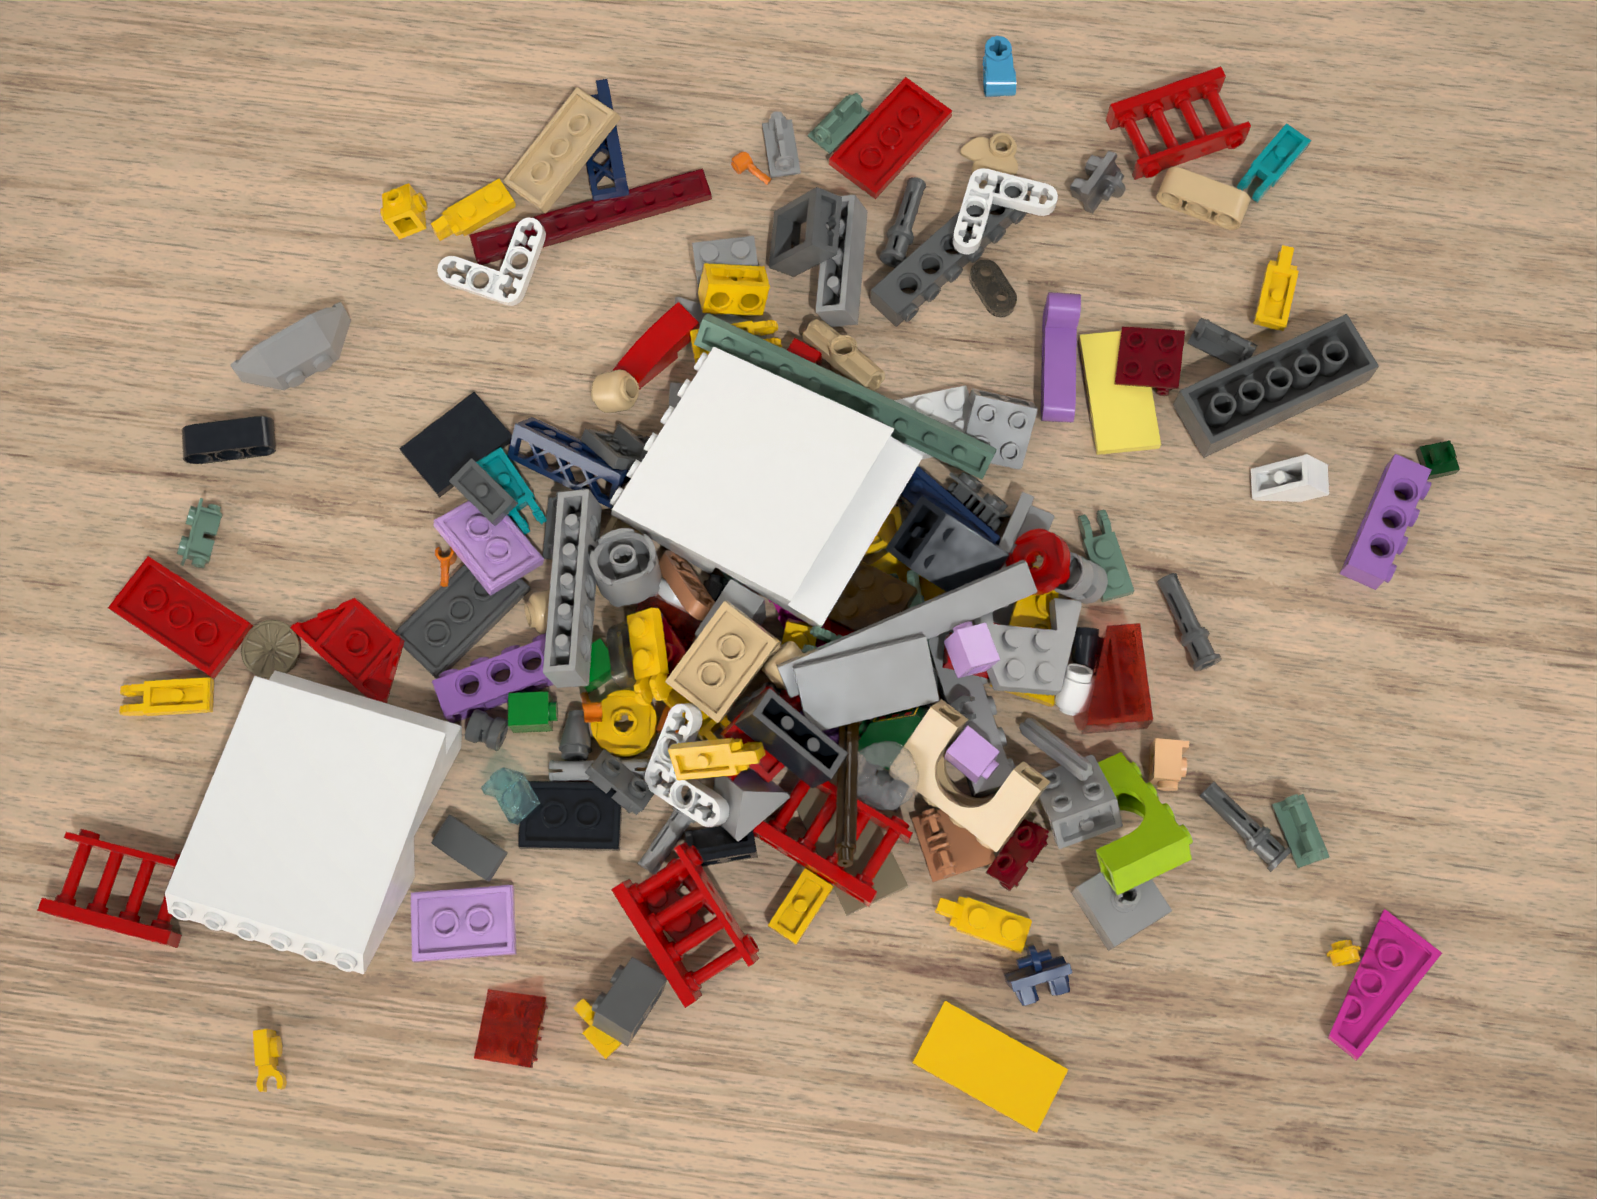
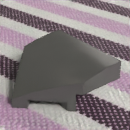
M618 423L614 434L585 428L581 441L613 469L630 470L636 459L642 462L648 451L643 448L650 437L635 436L624 425Z

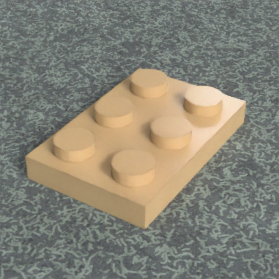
M724 601L665 682L714 721L720 723L780 641L729 601Z

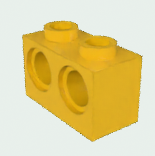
M704 263L698 289L702 313L763 316L770 289L765 266Z

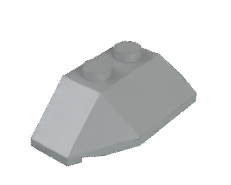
M339 302L330 308H324L304 317L255 345L243 354L240 360L234 361L231 367L244 383L284 391L290 387L299 386L307 377L316 372L327 370L332 366L333 362L339 360L351 319L342 303Z

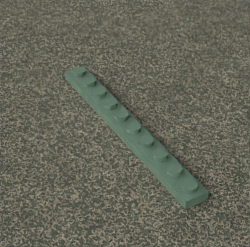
M708 313L702 319L694 345L711 352L713 347H716L876 421L883 422V424L894 428L891 434L892 438L983 480L996 453V448Z

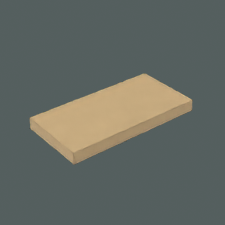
M577 87L502 182L509 189L546 214L621 117L615 111Z

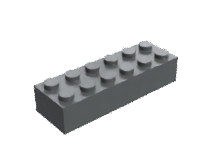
M1345 314L1180 390L1173 406L1201 455L1205 458L1368 382L1379 365L1351 319Z

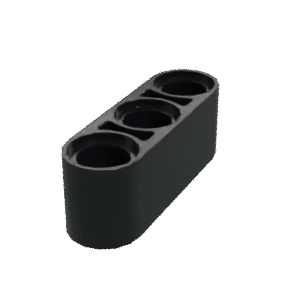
M254 416L187 425L182 428L183 461L190 464H207L274 454L276 452L274 420L265 416Z

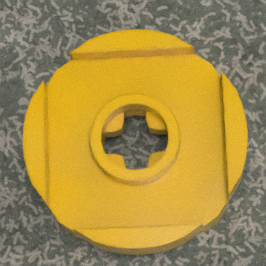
M617 690L608 694L607 698L601 701L602 722H590L592 734L600 748L617 757H631L648 750L656 736V728L658 726L657 715L652 705L642 706L637 703L635 692L632 690ZM627 715L629 721L634 722L633 726L628 727L627 731L621 732L620 727L615 726L616 721H621L622 716Z

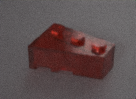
M1140 623L1108 625L1101 636L1102 641L1093 675L1094 684L1085 712L1081 734L1147 729L1153 721Z

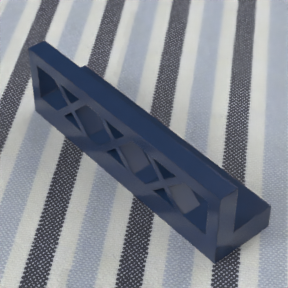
M608 79L596 80L598 94L590 96L613 110ZM615 125L586 162L593 201L630 195L617 126ZM600 151L610 157L603 167L592 161ZM606 176L615 182L616 187L598 190L597 184Z
M534 417L515 423L507 455L509 459L574 491L589 489L600 504L610 509L614 507L610 504V501L619 487L622 488L624 483L631 480V478L627 477L629 470L613 469L580 439ZM522 440L529 443L534 453L533 456L527 457L519 453ZM551 453L555 455L560 468L557 470L550 468L544 454ZM575 465L581 468L587 481L583 483L576 481L570 467ZM602 478L612 483L609 496L601 493L596 480Z
M917 466L900 494L904 499L915 506L922 495L936 498L999 546L1001 541L999 535Z

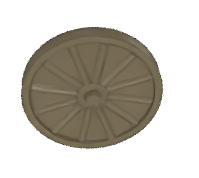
M266 620L253 626L244 637L241 645V656L245 666L252 673L263 678H270L275 670L287 674L296 665L301 653V643L298 635L288 624L278 620Z

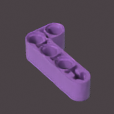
M1048 292L1042 321L1041 421L1074 422L1076 406L1077 326L1081 312V294Z

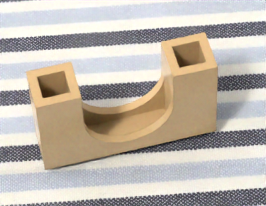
M941 699L930 707L889 770L896 774L898 780L905 781L909 784V787H913L922 794L923 799L929 805L938 807L948 814L950 820L955 825L966 828L975 835L977 841L982 846L998 852L1008 842L1051 781L1022 761L1013 769L996 795L988 798H974L961 792L949 778L944 757L946 751L969 719Z

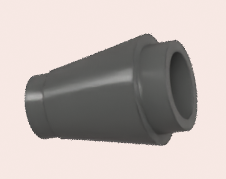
M573 710L568 712V718L559 745V750L562 752L561 757L564 760L586 761L588 754L592 752L589 723H584V711Z

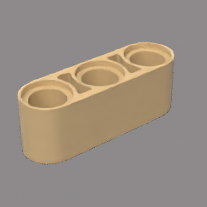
M1171 167L1166 171L1156 195L1158 202L1168 208L1228 230L1239 229L1251 200L1249 195L1242 190L1179 167Z

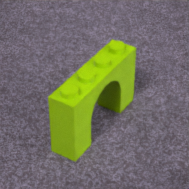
M1122 752L1098 762L1117 798L1119 811H1129L1143 818L1141 824L1133 832L1096 849L1101 873L1117 895L1124 893L1192 860L1189 845L1193 843L1190 832L1184 824L1178 825L1170 806L1159 801L1156 789L1151 782L1145 783L1137 764L1134 761L1130 763Z

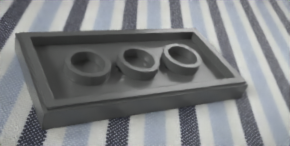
M464 564L449 578L447 587L441 586L395 632L405 641L403 648L432 676L438 679L442 672L450 670L531 588L519 578L490 596Z

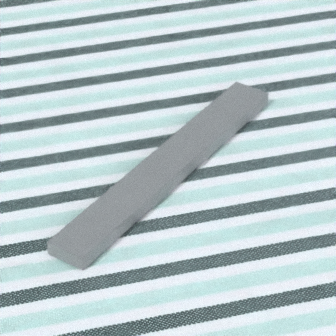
M1021 560L776 666L789 697L792 698L799 695L793 666L922 634L927 639H930L953 629L957 625L972 621L1035 594L1037 589L1027 562Z

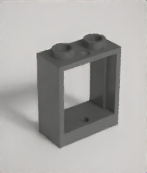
M816 187L774 211L769 268L795 277L836 256L842 197ZM807 221L805 242L800 244L801 224Z

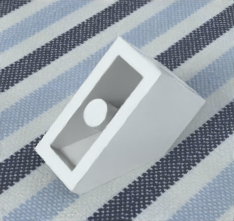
M1306 454L1252 468V499L1256 501L1302 502L1329 495L1328 465Z

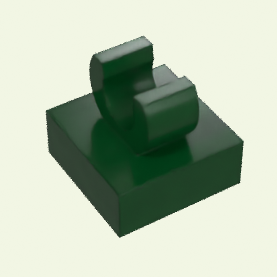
M1450 440L1420 446L1416 450L1420 465L1432 469L1427 480L1453 475L1460 470L1456 459L1457 455Z

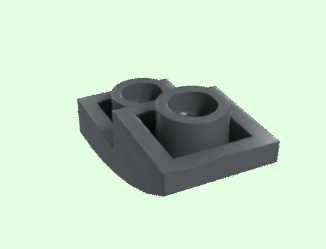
M450 814L431 842V844L455 861L489 882L508 854V852L489 838L477 833L457 817Z

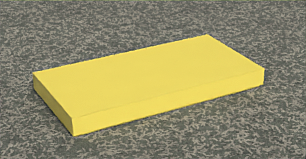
M1121 331L1083 334L1078 339L1097 455L1159 449L1161 446L1152 387L1115 385Z

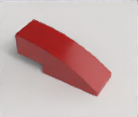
M677 302L634 343L612 371L625 370L635 378L640 390L678 358V352L691 342L690 331L700 328L699 322L680 302Z

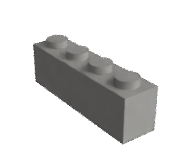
M856 195L841 196L842 205L837 255L820 263L816 313L831 327L858 325L868 211Z

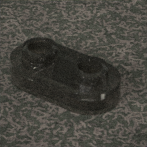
M987 259L977 261L970 271L969 281L991 315L1000 318L1009 316L1016 306V292L994 261ZM988 271L991 275L983 276L981 272ZM998 295H1003L1007 299L1005 301H1000L996 297Z
M621 622L608 629L606 642L609 650L612 679L622 689H629L633 687L636 679L634 677L628 623Z

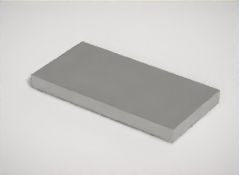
M924 634L793 666L803 716L821 731L939 701L928 642Z

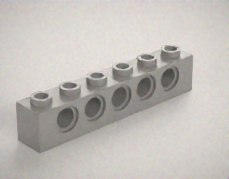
M589 489L558 492L543 666L544 675L557 688L589 686L596 580L590 564V554L592 549L594 551L599 544L602 511L601 505Z

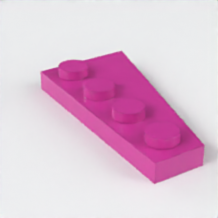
M1384 909L1334 1021L1328 1039L1357 1061L1441 956L1442 952Z

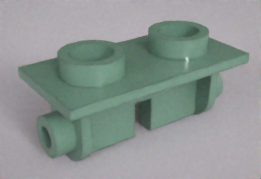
M858 93L846 96L808 134V137L831 154L870 114L861 106L863 102L862 97Z
M200 498L197 507L190 506L185 523L191 526L188 537H181L177 551L178 555L183 556L180 565L184 566L186 559L193 560L192 566L205 568V564L210 562L215 541L203 538V534L217 535L220 520L223 516L220 512V506L208 504V508L202 507V498Z
M1298 794L1285 798L1284 801L1272 804L1287 844L1292 850L1291 853L1297 868L1330 857L1304 794L1299 796Z

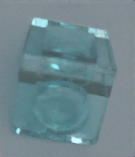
M503 767L494 772L490 779L481 787L485 795L496 798L509 823L518 825L540 804L524 773Z

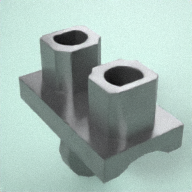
M1108 151L1104 158L1091 155L1085 166L1086 174L1091 176L1089 180L1078 177L1070 185L1072 197L1083 202L1085 211L1093 214L1102 200L1108 201L1111 196L1119 198L1126 191L1125 185L1122 183L1124 175L1115 162L1117 153Z

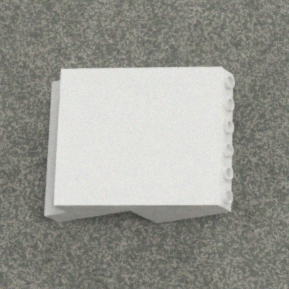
M713 347L709 355L703 352L694 366V369L698 371L692 381L686 379L677 394L681 397V400L676 408L669 406L660 422L664 424V427L659 435L653 432L643 448L648 452L642 462L636 459L627 473V477L631 478L626 488L619 487L610 501V504L614 506L611 515L639 532L646 534L652 540L711 575L716 567L808 624L821 627L923 456L892 438L891 434L894 428Z
M276 670L269 680L254 676L165 891L168 913L180 920H192L204 924L215 931L224 930L236 934L247 941L255 940L268 944L279 951L287 950L303 955L311 961H323L335 965L346 972L355 971L365 974L415 878L414 835L461 749L462 726Z

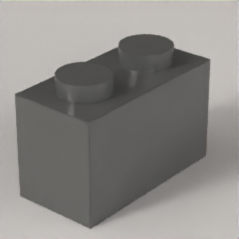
M631 957L625 967L619 965L610 980L613 986L607 994L601 992L592 1007V1011L595 1012L592 1025L628 1047L664 992L667 982L666 977Z

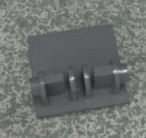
M952 472L949 474L959 484L953 482L946 491L961 504H966L965 507L968 510L978 500L981 501L972 513L977 516L982 511L978 518L994 532L1003 524L999 520L1001 517L1010 518L1012 516L1005 510L1008 505L997 495L984 493L981 490L984 485L973 475H967L964 472L962 474Z

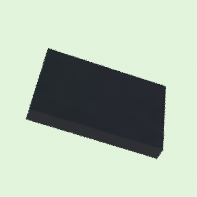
M473 392L399 449L440 498L454 487L449 480L471 458L478 462L498 448H505L511 443L512 434L480 397Z
M522 781L518 848L620 851L622 806L612 799L616 790L611 788L605 793L593 782Z

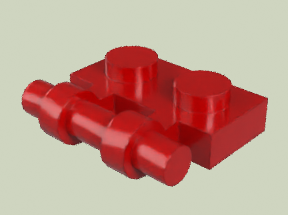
M676 858L672 859V860L667 864V866H668L669 864H671L672 862H674L675 860H677V859H676ZM685 870L674 877L669 883H665L646 896L647 900L644 902L651 913H659L679 900L681 897L676 892L683 885L689 892L698 887L688 870ZM704 899L664 925V931L675 942H678L706 924L697 914L703 907L712 915H715L707 900Z

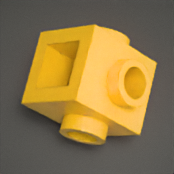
M409 183L382 194L383 207L380 209L382 219L399 240L426 229L425 211L428 209L426 200L421 193L417 194Z

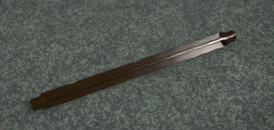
M859 721L839 726L838 745L848 753L837 770L835 852L838 854L837 864L841 867L852 866L853 854L856 852Z

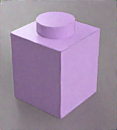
M965 622L953 628L954 633L944 641L957 678L985 672L1000 661L986 623L973 626L972 622Z
M967 726L948 748L944 758L976 784L981 777L987 780L997 769L999 763L995 760L1000 751Z

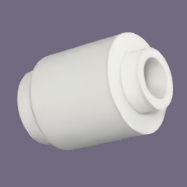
M1080 664L1067 665L1061 692L1055 697V704L1062 713L1075 716L1087 710L1094 684L1093 671L1090 668Z

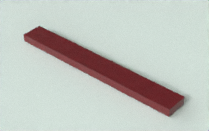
M703 168L629 189L630 195L599 201L590 200L530 218L538 220L545 229L546 238L542 247L544 248L711 200L712 194ZM520 221L470 234L469 237L477 264L484 265L504 259L515 228ZM532 226L531 230L524 231V234L528 237L526 245L523 246L519 243L520 247H524L529 251H532V248L527 245L529 238L538 234L534 226Z

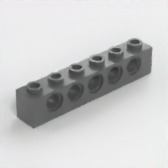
M997 183V186H996V189H995V193H998V194H999V188H1000V184H999V183ZM1015 186L1007 187L1004 190L1005 194L1010 198H1017L1022 194L1020 189ZM992 204L990 211H998L1001 215L996 216L989 213L978 250L971 254H962L960 252L949 254L946 250H956L953 245V235L959 211L871 289L870 303L895 327L904 320L909 322L918 313L919 307L925 301L931 302L934 300L946 282H954L962 273L965 265L969 262L975 263L983 255L984 248L991 242L993 244L997 243L1005 235L1006 229L1012 223L1015 225L1020 223L1027 212ZM972 205L966 210L972 217H980L984 213L983 209L977 205ZM967 226V231L973 229V227ZM967 231L965 237H963V242L969 243L972 235ZM931 268L934 269L936 273L928 274L923 270ZM904 288H911L915 292L911 294H906L901 290Z

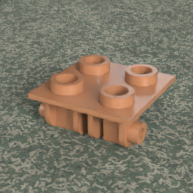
M928 809L923 811L922 815L911 818L932 882L990 865L996 858L993 849L982 846L977 841L975 835L966 828L955 825L950 820L949 815L941 809Z

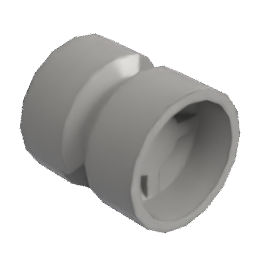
M1070 552V577L1065 583L1059 584L1054 590L1084 604L1094 603L1106 591L1108 584L1107 574L1099 564Z

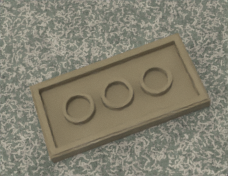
M837 771L833 778L829 780L835 786H837ZM858 783L857 799L869 806ZM810 787L797 808L798 815L806 831L828 798L827 794L815 787ZM836 811L814 845L817 854L824 859L828 855L832 856L835 851ZM871 821L868 822L856 842L853 865L843 869L853 877L857 873H862L884 837L878 825ZM892 851L872 881L874 883L873 889L877 891V896L873 903L908 887ZM834 886L846 916L867 907Z

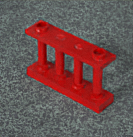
M1221 66L1110 104L1106 117L1110 130L1118 127L1125 128L1139 157L1136 160L1132 173L1134 180L1142 177H1154L1162 170L1226 148L1235 149L1245 142L1251 124L1248 121L1236 126L1234 125L1219 95L1226 78ZM1202 98L1208 99L1222 131L1207 135L1191 102ZM1173 108L1180 109L1195 140L1179 145L1163 112ZM1147 117L1152 118L1167 150L1151 155L1136 121Z
M799 779L789 795L790 798L784 803L774 821L770 820L768 824L762 821L754 828V836L870 907L877 896V891L873 889L874 883L872 881L898 838L907 844L910 842L913 832L908 830L910 825L894 815L890 819L857 799L856 842L869 821L887 832L862 873H857L853 877L843 870L845 867L837 864L838 854L835 851L832 856L828 855L826 859L814 853L816 850L815 843L836 811L837 786L827 781L815 787L827 794L828 798L804 837H799L795 841L785 835L787 832L785 827L810 789L809 785Z
M80 829L79 834L66 832L64 838L77 843L78 847L61 894L56 895L55 900L41 898L37 911L178 948L182 935L171 931L173 925L170 922L173 915L168 913L165 896L157 919L152 920L151 926L139 923L141 916H138L155 865L158 864L175 869L181 854H175L174 859L101 841L99 840L100 834ZM92 848L110 852L93 902L88 903L86 909L75 906L77 900L74 897ZM127 856L142 860L124 912L120 911L119 917L107 915L109 908L106 905L123 857Z
M684 842L674 848L679 856L677 860L640 884L636 882L633 884L628 879L612 888L611 891L684 1008H686L702 996L700 992L701 984L741 958L744 959L748 967L760 958L756 954L759 952V948L750 934L745 935L702 868L703 859L693 845L689 847ZM685 870H688L698 887L659 913H651L644 902L647 900L646 896ZM706 899L716 917L678 942H669L663 932L665 929L664 925ZM724 928L735 946L699 970L688 972L681 961L683 954Z

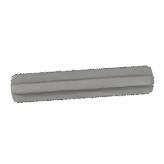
M1027 718L1025 722L1020 724L1019 729L1024 737L1079 780L1085 781L1089 776L1093 775L1092 763L1035 719Z

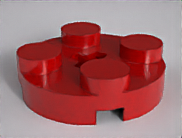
M1037 528L1023 533L1014 542L1017 546L1012 554L1009 553L1010 557L1006 561V567L1021 560L1027 562L1037 589V593L1032 595L1049 593L1057 588L1059 584H1063L1069 579L1070 551L1066 542L1060 536L1045 529ZM1040 555L1043 558L1042 565L1039 568L1033 567V564L1037 562V556Z

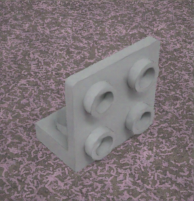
M972 388L969 396L972 408L965 434L997 449L991 461L992 464L1021 469L1035 422L1037 407L1031 401Z
M1093 755L1084 757L1092 763V768L1094 769L1093 775L1089 776L1085 781L1079 780L1063 766L1040 773L1051 781L1039 799L1049 817L1054 840L1059 849L1123 826L1117 798Z

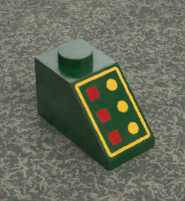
M922 705L874 717L871 721L869 719L863 720L859 726L858 752L889 770L922 720L928 706Z

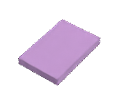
M468 500L434 520L433 526L490 596L543 565L544 558L508 515L497 526H494Z
M502 885L411 893L412 961L425 962L516 954L514 886Z

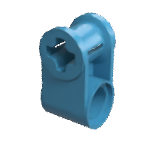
M1003 36L991 37L985 44V55L983 57L985 98L1015 96L1016 72L1013 66L1011 43Z

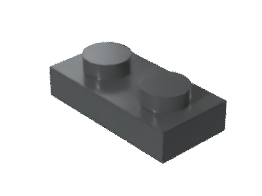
M472 458L449 480L494 526H497L518 504Z

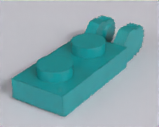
M1285 124L1252 162L1248 172L1243 176L1236 188L1244 191L1251 184L1255 176L1261 178L1264 182L1255 190L1252 197L1258 203L1270 187H1274L1308 148L1311 140L1289 124Z
M501 447L476 462L518 503L507 515L509 517L512 516L524 535L530 532L529 525L520 516L518 511L527 505L531 509L536 521L540 522V524L547 521L545 515L535 502V496Z

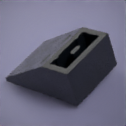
M924 495L920 497L885 548V550L911 570L945 592L1000 570L1010 557L1008 552L936 498Z

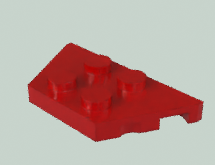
M352 598L341 603L335 609H327L318 613L315 618L303 623L297 622L290 627L366 698L383 703L388 702L405 641L360 600Z

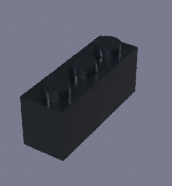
M770 688L752 698L735 723L738 728L755 742H762L767 752L811 788L831 780L848 754Z

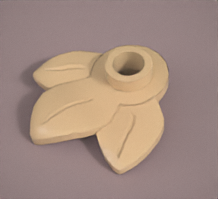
M997 133L990 139L976 137L966 143L960 151L963 157L974 162L971 175L974 171L981 168L1016 176L1018 171V163L1014 157L1017 145L1015 140L1007 133ZM1002 147L1005 148L1006 151L1001 152L996 149ZM981 180L980 184H985L987 181Z

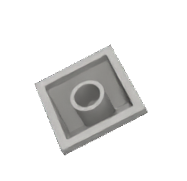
M743 770L734 781L727 776L715 777L713 791L721 795L729 805V817L721 826L738 842L790 798L787 792L772 780L769 783L764 782L754 770ZM712 811L711 817H715L716 813Z

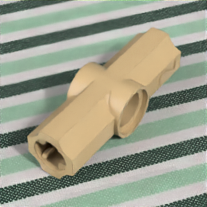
M816 319L808 324L806 331L803 333V341L822 353V357L830 363V370L872 391L879 389L881 383L885 380V372L857 349V342L854 338L848 335H840L823 320L819 321Z

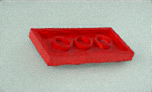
M905 77L829 158V165L876 200L952 117V110Z
M149 556L108 607L112 612L213 679L216 678L241 645L246 634L253 627L250 622Z

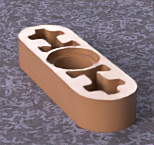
M665 551L659 560L662 576L684 609L694 618L703 621L715 601L688 562L672 551Z

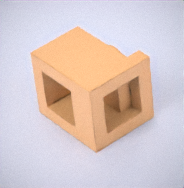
M1155 738L1150 744L1148 782H1151L1152 785H1158L1157 789L1177 791L1181 777L1185 778L1187 772V758L1182 757V755L1189 748V741Z

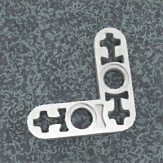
M977 169L970 176L953 235L954 248L962 254H971L978 250L992 204L1038 216H1046L1052 213L1056 207L1057 191L1053 186L1046 183L990 169ZM981 180L987 181L985 189L979 188ZM997 183L1000 184L999 194L995 193ZM1015 186L1020 189L1022 194L1017 198H1010L1005 194L1004 190L1007 187ZM1027 191H1031L1029 201H1026ZM1041 195L1047 197L1045 204L1039 203ZM972 205H977L983 209L984 213L980 217H972L966 210ZM967 226L973 227L969 243L963 242Z
M528 217L522 219L515 228L500 271L456 256H448L443 258L438 264V275L449 286L504 305H517L524 298L546 238L545 229L535 218ZM532 226H534L538 234L529 238L527 245L532 248L530 252L528 249L520 247L519 243L523 246L526 245L528 237L524 234V231L531 230ZM519 254H525L528 257L526 267L520 270L513 268L512 261L514 257ZM456 264L458 270L467 274L466 280L456 274H453L450 278V275L446 272L447 269L454 268ZM511 272L517 277H522V279L518 280L515 277L513 287L516 289V293L509 294L508 298H506L507 295L503 292L504 287L509 288L511 286L513 278L508 275ZM480 273H486L489 277L487 286L482 289L475 288L474 278Z
M693 703L676 704L671 708L645 772V782L652 793L702 826L713 827L721 825L729 817L727 801L696 779H676L668 752L669 742L671 739L677 743L695 742L703 720L701 710ZM662 778L668 783L661 784ZM684 785L691 789L692 799L690 803H686L682 798L681 791ZM713 805L712 811L716 813L715 817H711L712 811L706 806Z

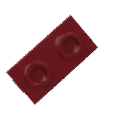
M1023 819L985 873L999 880V884L1008 891H1011L1013 887L1017 888L1019 886L1018 883L1029 869L1026 866L1028 861L1033 863L1041 850L1048 845L1046 840L1049 837L1047 835L1049 831Z

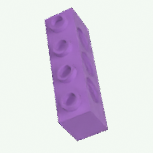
M1394 454L1384 468L1339 574L1374 590L1384 581L1389 583L1397 565L1392 563L1395 555H1400L1403 552L1408 541V537L1404 536L1408 526L1412 527L1420 513L1416 505L1419 499L1424 500L1431 487V482L1427 481L1432 469ZM1394 491L1401 492L1406 500L1398 499ZM1382 518L1391 520L1394 528L1387 527ZM1371 546L1380 548L1383 556L1374 554Z
M546 633L533 638L532 643L522 647L520 645L507 647L501 651V655L490 659L489 657L478 658L470 663L471 666L459 671L458 669L444 671L439 675L438 679L433 680L432 683L440 706L448 722L455 723L469 718L476 709L487 711L508 703V693L536 692L554 685L543 673ZM539 658L542 660L541 665L537 669H526V664L530 659ZM499 671H510V676L506 681H495V676ZM473 681L479 682L476 692L473 694L464 693V688L468 683Z

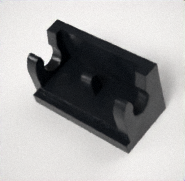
M722 826L685 832L686 843L689 847L693 845L703 859L702 867L758 858L753 830L739 842Z

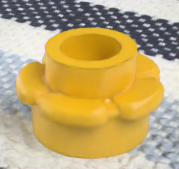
M1343 940L1332 943V950L1327 953V957H1331L1333 966H1345L1360 961L1358 951L1361 950V947L1353 945L1351 940Z

